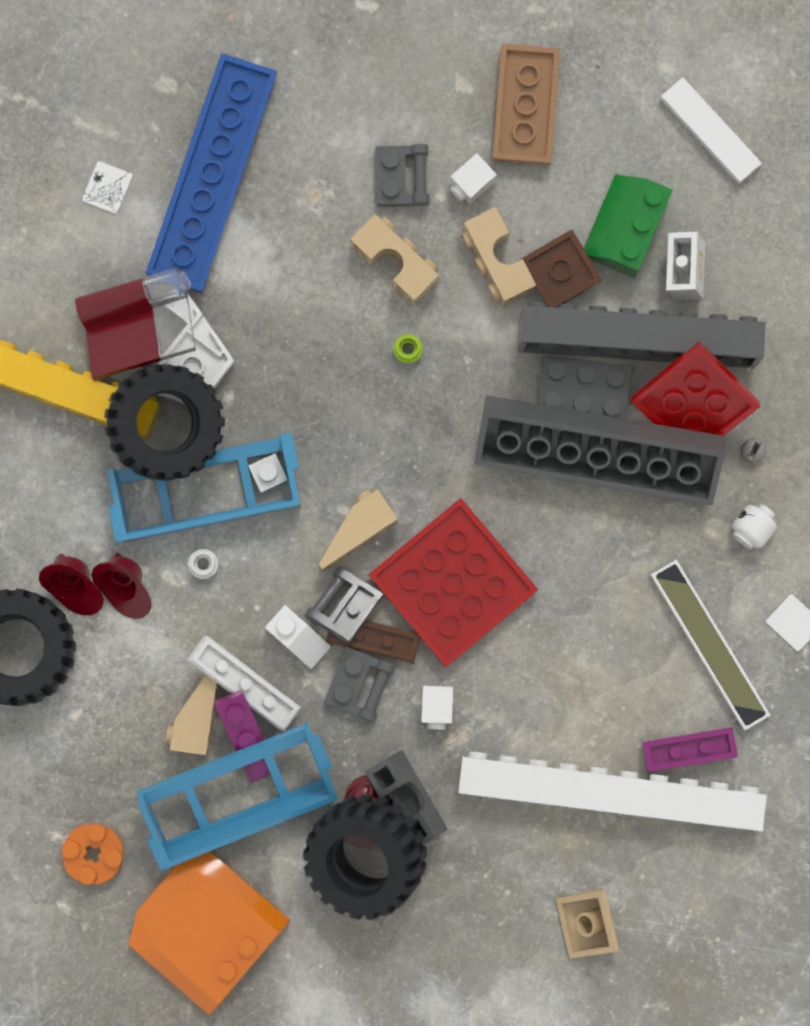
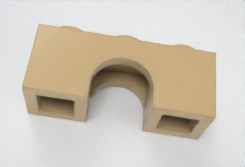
M496 207L464 222V232L461 233L462 239L468 249L473 248L477 256L474 259L476 267L481 275H487L491 283L488 285V290L495 302L499 300L504 307L535 291L536 284L523 259L513 264H503L494 256V248L508 240L509 231Z
M374 214L350 238V246L371 266L380 257L385 255L398 258L403 268L393 279V287L415 306L439 282V274L437 273L439 269L429 258L426 257L423 260L416 253L417 247L408 238L404 237L401 239L394 232L396 230L395 226L386 217L380 219Z

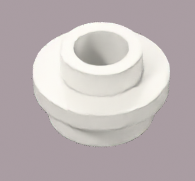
M199 549L189 558V570L198 579L211 578L218 570V559L210 550ZM202 559L209 561V567L205 570H201L198 567V563Z

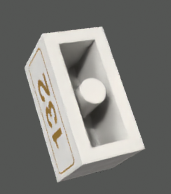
M698 231L668 233L666 291L674 301L703 299L705 241Z

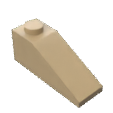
M368 489L355 498L357 503L350 509L319 563L323 572L398 522V518L378 489L374 492Z
M207 675L204 676L176 716L173 726L168 725L166 744H170L171 751L206 756L209 754L215 714L214 701L217 700L219 685Z

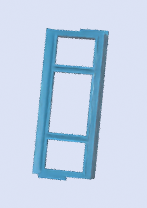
M292 433L282 434L280 438L216 450L217 453L213 459H208L204 463L205 467L238 460L247 507L174 521L166 481L156 479L165 524L130 530L121 484L149 478L132 472L130 468L118 471L114 469L107 470L114 506H109L115 542L122 541L126 543L301 507L294 475V469H299ZM282 452L291 498L256 505L247 458Z
M306 723L136 791L140 811L152 837L147 838V842L160 870H165L337 801L338 797L327 771L332 766L319 734L313 736L309 724ZM307 741L322 779L288 792L273 755ZM265 759L279 796L209 824L193 787ZM184 791L200 828L166 841L150 804Z

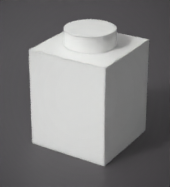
M476 153L450 176V191L459 201L465 200L470 205L496 182L497 174Z
M423 686L421 723H427V729L445 730L446 724H452L453 687Z

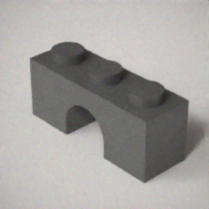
M403 750L365 771L378 796H388L395 804L403 808L402 813L406 817L411 815L416 821L413 825L416 831L420 829L424 836L421 846L448 830Z

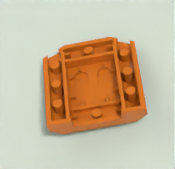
M210 851L177 864L137 910L128 945L210 1015L277 937L290 919Z

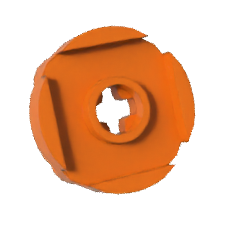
M101 824L79 826L68 835L63 844V864L73 879L85 885L107 882L120 870L124 855L122 840L112 828ZM90 845L93 849L99 847L101 850L98 854L100 860L96 863L94 860H87L85 857L88 853L87 847Z

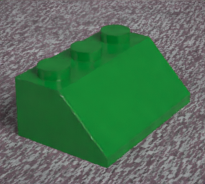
M615 174L584 246L589 259L635 278L673 190L646 178Z

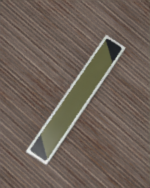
M677 559L652 573L650 577L742 730L745 731L769 717L770 713Z

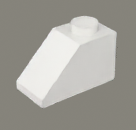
M286 605L265 626V629L311 670L331 648L325 640Z

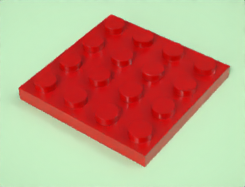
M462 498L458 499L368 574L445 668L538 591V588Z

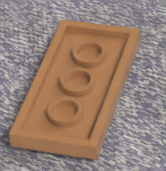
M501 44L492 161L551 166L560 48Z

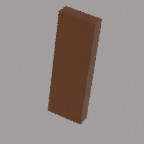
M367 620L350 645L328 632L326 638L327 643L346 646L414 664L420 636L415 632Z

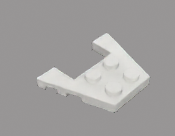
M180 285L164 306L188 326L158 365L172 364L189 368V371L203 376V381L207 385L211 384L215 389L235 361L186 289ZM139 367L109 377L120 383L123 379L131 376V373L143 368ZM157 394L160 397L186 405L180 398L174 395Z

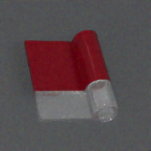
M176 267L76 298V310L81 323L86 329L91 374L94 381L196 351L187 289H190L191 286L185 271L181 272Z

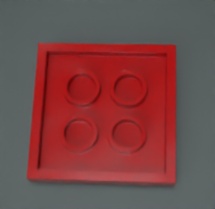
M697 342L631 396V402L653 424L721 436L726 435L760 408V401L700 342Z

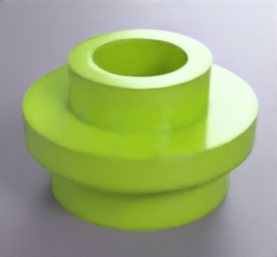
M412 334L401 335L393 345V353L396 359L404 364H412L418 361L423 352L422 342ZM405 345H411L414 351L411 354H405L402 348Z

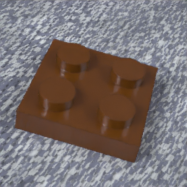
M572 229L521 258V260H524L545 303H547V307L557 308L560 304L568 302L602 282L601 277Z

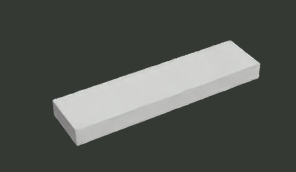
M683 77L661 95L660 100L738 184L743 182L761 166L762 162Z
M207 635L203 636L187 659L189 663L230 694L243 690L251 710L281 732L286 730L301 708Z

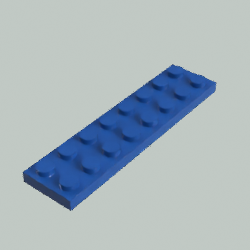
M221 53L152 252L146 276L177 286L182 285L186 289L203 294L278 75L276 70Z

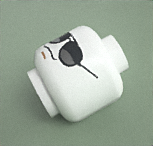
M763 504L759 507L755 505L745 506L732 523L733 537L750 550L753 547L762 548L777 530V525L773 520L774 512Z

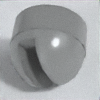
M756 438L748 439L741 447V455L749 463L759 462L766 453L764 443ZM757 443L759 445V448L757 449L754 457H752L749 455V453L751 452L754 444Z

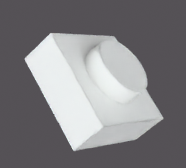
M276 453L248 465L261 494L288 482Z

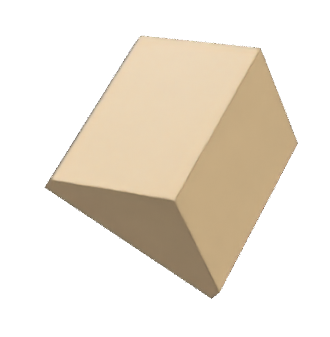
M598 888L556 898L569 959L619 951L605 889Z

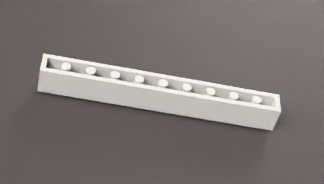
M470 751L468 757H462L457 792L460 794L763 831L767 795L759 794L758 787L741 786L740 791L728 790L729 784L711 782L709 788L698 786L699 780L680 778V784L668 782V776L650 774V780L638 779V772L620 770V775L614 776L607 775L608 769L590 767L589 772L577 771L578 765L560 763L558 769L547 767L548 761L529 759V765L518 764L517 757L499 755V761L486 760V753Z

